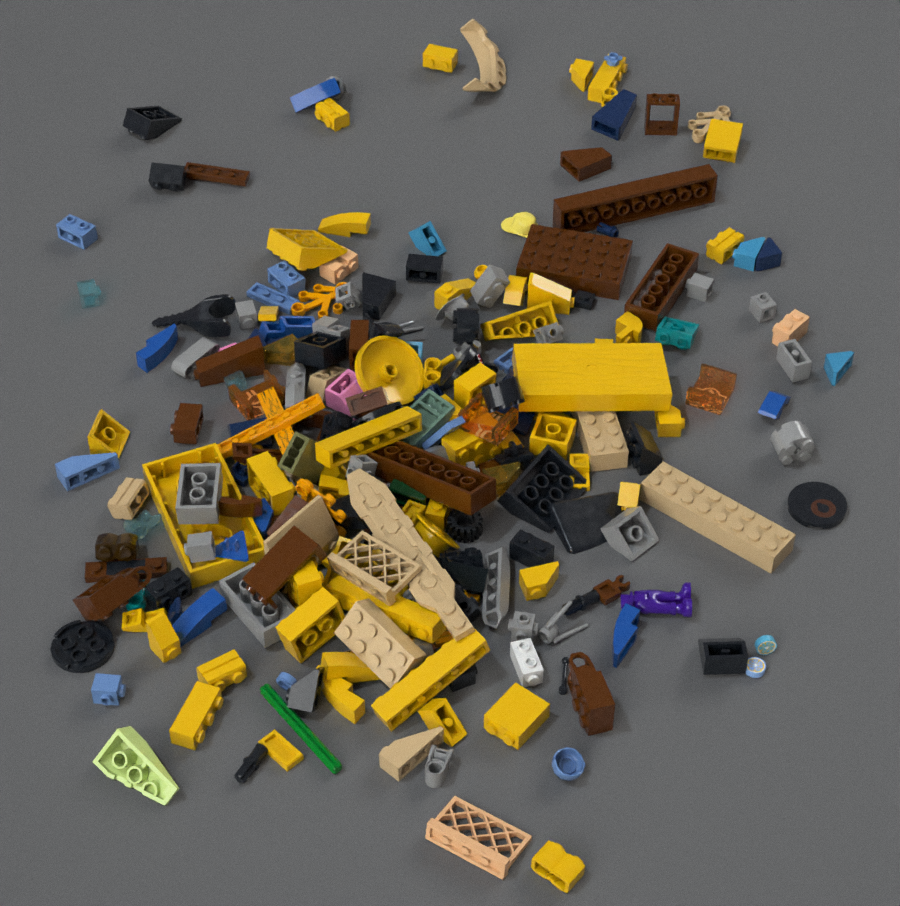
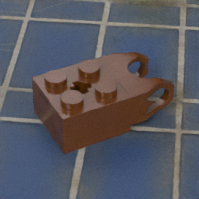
M147 566L123 569L114 576L102 578L74 598L73 602L85 620H105L113 615L112 611L117 607L120 609L129 603L128 599L150 582L152 573ZM139 570H143L146 573V579L143 582L139 581L141 577L137 573Z
M583 652L572 653L569 658L571 672H569L567 682L573 698V709L579 713L581 728H585L588 736L613 730L615 702L601 670L596 671L590 658ZM581 658L585 661V665L576 667L573 660Z

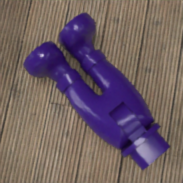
M685 582L680 592L677 593L675 591L639 590L635 591L634 595L633 591H630V594H621V609L626 603L640 609L642 614L676 615L677 613L684 617H692L691 582Z

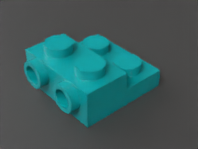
M665 316L657 327L655 341L662 345H675L679 349H690L699 330V324Z

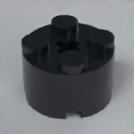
M457 308L453 310V324H456V328H453V342H456V344H463L464 342L472 344L474 340L479 341V339H475L478 338L479 308Z
M517 376L481 387L488 413L498 411V406H500V409H505L513 406L512 402H514V405L525 402Z

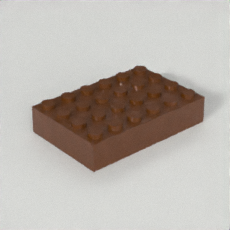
M532 224L516 267V276L527 277L526 284H528L530 273H535L566 288H571L575 293L580 290L594 293L596 297L619 300L632 257L633 240Z

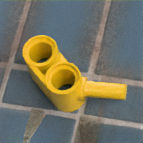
M453 354L448 355L442 360L435 357L425 360L424 390L434 384L440 386L441 371L443 367L455 360Z

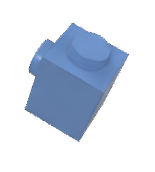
M96 673L91 688L93 703L119 705L121 697H124L126 692V685L122 683L121 675Z

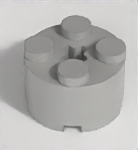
M801 421L787 422L781 425L782 429L778 432L775 430L770 437L771 443L783 465H788L797 460L807 461L810 459L811 453L815 448V442L807 426L803 425Z

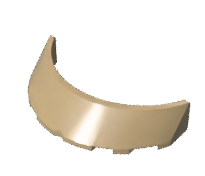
M471 19L460 28V31L470 44L477 58L480 68V80L474 78L463 87V91H498L506 83L507 76L504 60L498 55L499 49L497 45L486 35L488 33L487 30L475 19Z

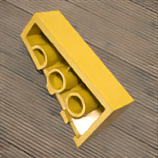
M548 301L482 323L480 327L485 341L492 339L535 337L533 330L555 322L558 323L552 303Z

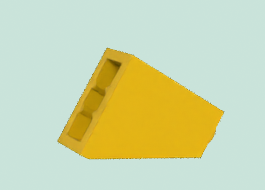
M530 273L527 308L551 301L555 314L569 315L570 308H574L575 297H571L572 290L540 275Z

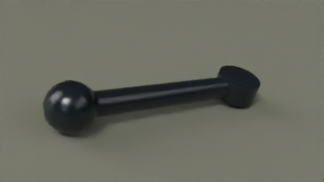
M568 657L562 658V683L559 687V694L561 695L567 694Z

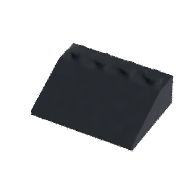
M548 444L500 496L497 502L511 515L549 533L554 528V523L551 522L548 515L550 513L548 511L550 504L579 498L587 489L584 487L581 489L572 488L573 480L570 476L574 477V484H586L587 480Z

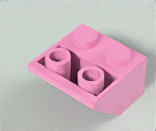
M347 369L325 389L326 406L348 416L351 415L345 398L363 392L354 371Z

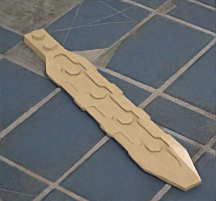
M360 468L348 474L347 482L351 505L360 519L365 521L373 533L372 536L422 566V570L407 584L417 603L436 612L456 642L475 632L473 625L455 601V582L446 569H443L432 554L433 551L417 533L408 515H405L398 506L396 498L387 485ZM390 558V563L398 562L397 558ZM410 566L403 567L402 573L410 572L413 568Z

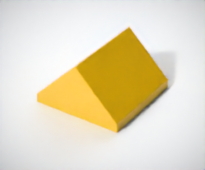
M102 409L99 410L87 436L90 455L116 452L119 458L130 431Z

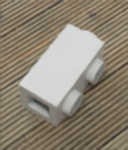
M531 638L510 642V657L522 687L536 686L543 683L544 670Z

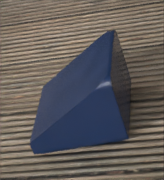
M177 597L167 610V617L171 625L175 623L183 612L180 597Z

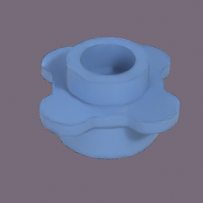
M611 52L608 56L604 57L609 66H617L619 61L623 59L622 56H618L615 52Z

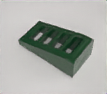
M393 479L388 487L396 498V503L404 506L408 500L426 505V496L397 479Z

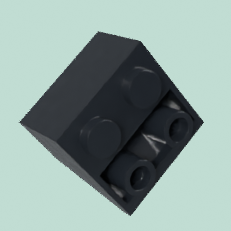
M630 422L629 431H627L628 444L626 445L629 451L628 455L632 458V466L634 469H637L639 476L651 474L662 463V455L651 432L635 422Z
M698 639L703 675L746 674L748 653L743 639Z

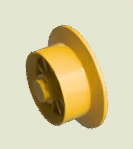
M418 512L415 513L419 522L414 528L422 540L427 542L433 551L432 554L440 558V553H445L444 551L450 547L460 548L435 523Z

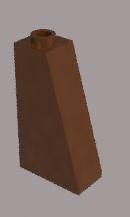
M259 335L195 361L196 369L193 370L194 378L199 380L200 387L264 375V353Z

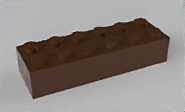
M667 243L625 303L624 313L627 311L632 313L642 321L643 327L657 331L658 325L668 315L685 289L688 278L691 279L697 271L699 253Z

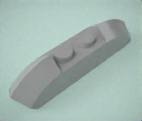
M298 362L287 369L285 409L305 400L307 370Z
M506 547L485 554V564H487L489 570L483 592L482 618L486 625L496 629L502 624L509 608L510 562Z

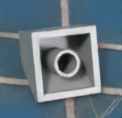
M641 506L627 508L600 528L608 544L630 561L636 559L659 541Z

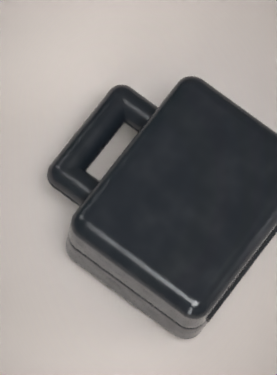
M608 492L550 504L548 508L550 513L548 515L551 522L554 523L555 532L568 553L577 554L607 542L600 528L625 511L621 510L622 506L617 505L619 496L617 492Z

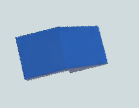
M769 391L758 413L773 419H779L784 404L789 403L790 396Z
M262 498L263 514L253 520L263 540H266L268 537L266 533L274 516V510H272L266 499Z

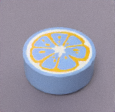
M758 657L748 658L746 674L752 678L762 677L766 670L764 660Z

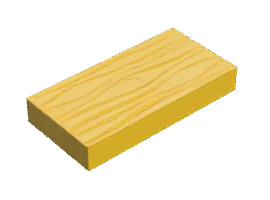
M527 343L513 345L512 365L514 377L517 376L525 402L518 404L519 412L670 410L672 390L661 343Z
M216 443L142 464L144 480L147 483L152 499L185 574L190 578L192 589L219 581L253 562L257 564L265 555L264 540L252 517L238 518L219 515V524H178L175 508L181 464L221 463L223 474L222 496L237 500L242 498ZM212 531L215 545H218L226 537L229 538L239 531H244L249 561L243 562L215 557V560L191 563L189 555H185L184 543H187L189 534Z

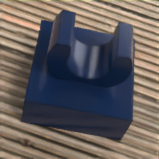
M236 462L232 467L231 475L236 484L245 487L249 483L247 465Z

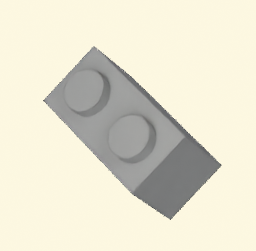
M489 264L470 292L478 305L491 308L510 281L503 269Z
M792 339L780 342L776 360L790 380L797 382L809 379L812 361L797 340Z

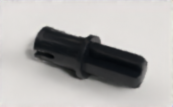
M591 590L582 596L577 595L564 615L569 616L579 610L584 611L586 607L599 602V593L596 590Z
M257 743L250 755L243 759L244 763L234 775L237 782L245 783L253 771L259 768V763L268 753V749L264 745Z

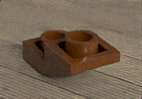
M243 495L241 500L221 496L219 500L220 515L238 518L260 516L263 514L262 499Z

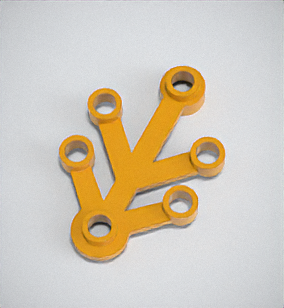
M340 282L336 284V287L346 284V282ZM316 284L313 286V293L300 291L298 296L301 302H307L309 299H314V301L305 305L300 302L292 304L291 313L293 316H304L307 311L322 305L321 310L318 311V319L323 316L329 317L328 309L331 300L336 298L335 287ZM341 303L333 304V313H343V305Z
M301 478L297 481L295 489L301 495V499L309 503L317 495H320L331 517L339 523H342L347 518L346 513L341 509L334 511L330 508L336 503V499L331 494L324 496L314 489L312 482L308 479ZM334 523L338 535L346 537V530Z

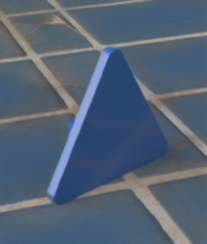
M239 531L229 538L226 537L223 542L216 545L215 557L243 562L249 561L244 531Z

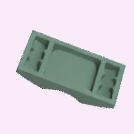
M428 389L410 406V408L422 414V431L400 441L421 449L422 443L448 422L455 411V406Z

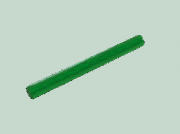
M265 684L261 686V695L333 774L342 770V763L292 708L287 707L288 704L271 685Z

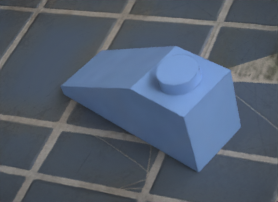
M116 452L72 456L55 464L57 478L67 491L120 468Z

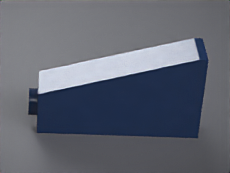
M623 89L592 116L591 130L619 141L636 108L637 94Z

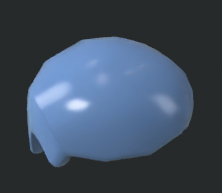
M569 747L559 749L552 759L554 774L565 781H572L580 777L586 765L582 755L576 749Z

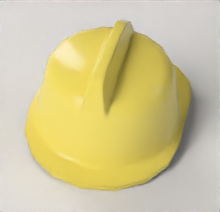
M520 212L514 214L513 217L503 220L501 228L508 233L527 238L531 225L538 224L533 214Z

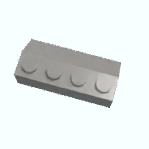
M253 562L219 580L220 593L226 599L229 607L264 648H267L281 640L275 627L281 620L294 612L295 608L280 591L271 598L278 606L274 609L269 604L264 606L257 599L259 597L257 594L252 596L245 589L247 584L242 578L256 565Z

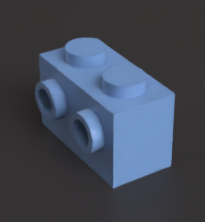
M71 214L56 224L58 238L83 250L98 239L95 225Z
M285 260L267 269L268 282L279 292L294 298L298 296L300 291H306L305 277Z

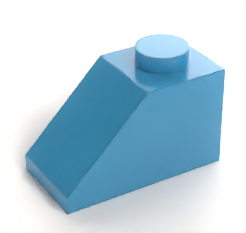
M431 221L408 232L416 248L424 254L439 256L446 252Z
M760 237L741 242L738 249H734L732 259H735L734 266L754 271L757 256L765 244L766 238Z

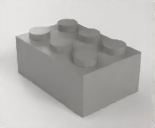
M221 463L181 464L175 508L179 525L219 524V500L222 496L223 487Z

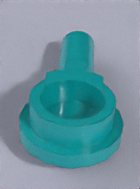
M144 588L128 599L129 603L126 605L128 611L138 608L145 609Z

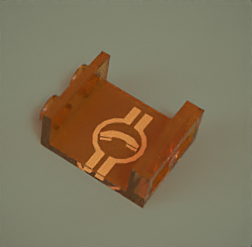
M702 363L700 376L694 387L689 386L687 390L685 404L721 415L735 389L737 374Z
M267 369L263 371L264 382L241 392L235 384L228 386L229 400L247 421L265 414L257 394L271 387H274L282 406L285 405L286 388L283 385L281 386L276 377L271 375Z
M479 392L474 398L470 399L464 409L459 411L457 418L463 416L466 421L459 429L498 446L518 424L519 409L511 407L505 415L498 411L488 413L487 407L482 405L483 394Z

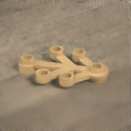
M719 106L714 112H698L696 120H689L688 128L693 130V141L695 143H702L705 139L711 119L706 118L714 117L713 119L730 121V108ZM705 125L702 129H697V126Z

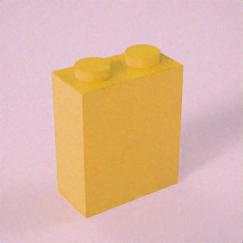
M711 119L704 144L703 158L735 163L742 137L743 123Z
M515 682L484 714V729L489 734L502 739L508 746H513L519 750L549 718L550 703Z

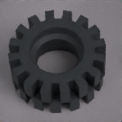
M453 509V512L449 513L447 517V532L453 540L457 538L459 543L461 540H464V543L470 540V543H472L474 538L478 540L479 536L482 535L483 517L479 511L472 515H467L464 512ZM469 523L471 524V526L462 527L459 526V524Z

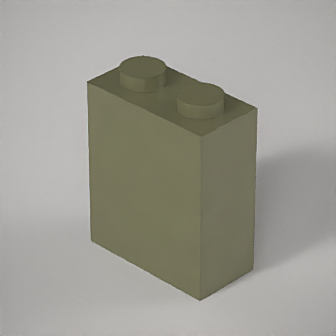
M295 431L278 467L316 484L324 468L323 464L316 461L315 443L318 441Z

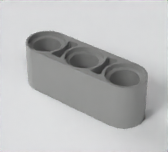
M202 337L173 361L171 369L182 377L190 379L194 376L193 370L196 369L195 361L218 352L221 347L210 339Z

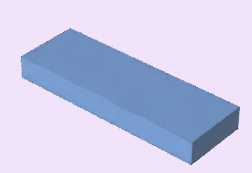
M258 282L246 292L247 297L268 306H279V311L289 315L292 314V304L300 302L298 299Z
M463 416L447 422L422 443L423 449L426 450L440 444L443 436L457 430L466 422Z

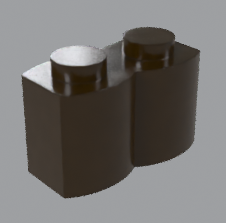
M104 533L98 535L95 543V558L101 561H111L114 559L131 561L136 559L139 550L138 535L133 533L120 535Z

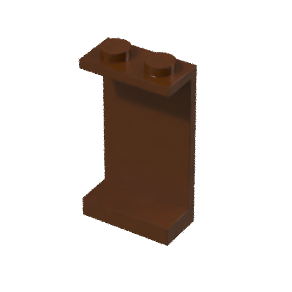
M294 525L242 578L247 584L245 589L252 596L257 594L259 596L257 599L264 606L269 604L272 608L276 609L278 606L271 598L313 555L320 561H323L327 554L319 544Z

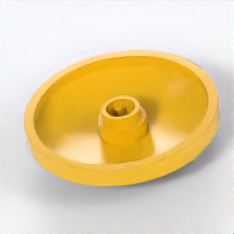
M387 335L377 336L366 342L356 355L355 375L363 392L382 386L387 392L390 404L400 401L402 406L412 402L414 396L421 392L424 385L423 364L416 351L405 341Z

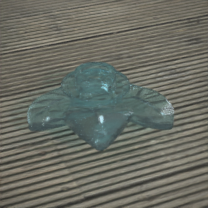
M144 510L136 519L125 520L123 527L129 533L138 535V539H142L148 534L149 530L155 528L160 523L162 516L161 514L151 516L147 510Z

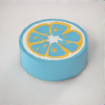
M771 635L759 637L754 644L757 653L760 655L771 654L777 648L776 641Z

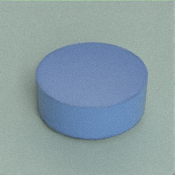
M281 672L276 679L277 684L286 691L298 682L292 675L286 672Z

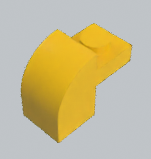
M509 275L510 283L505 288L503 303L523 306L525 291H528L527 277Z
M628 311L616 320L615 334L617 335L615 343H641L642 321Z

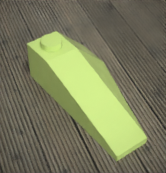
M131 726L118 728L93 760V763L107 777L113 780L116 779L124 783L125 786L142 792L144 796L164 806L170 802L180 789L148 743Z

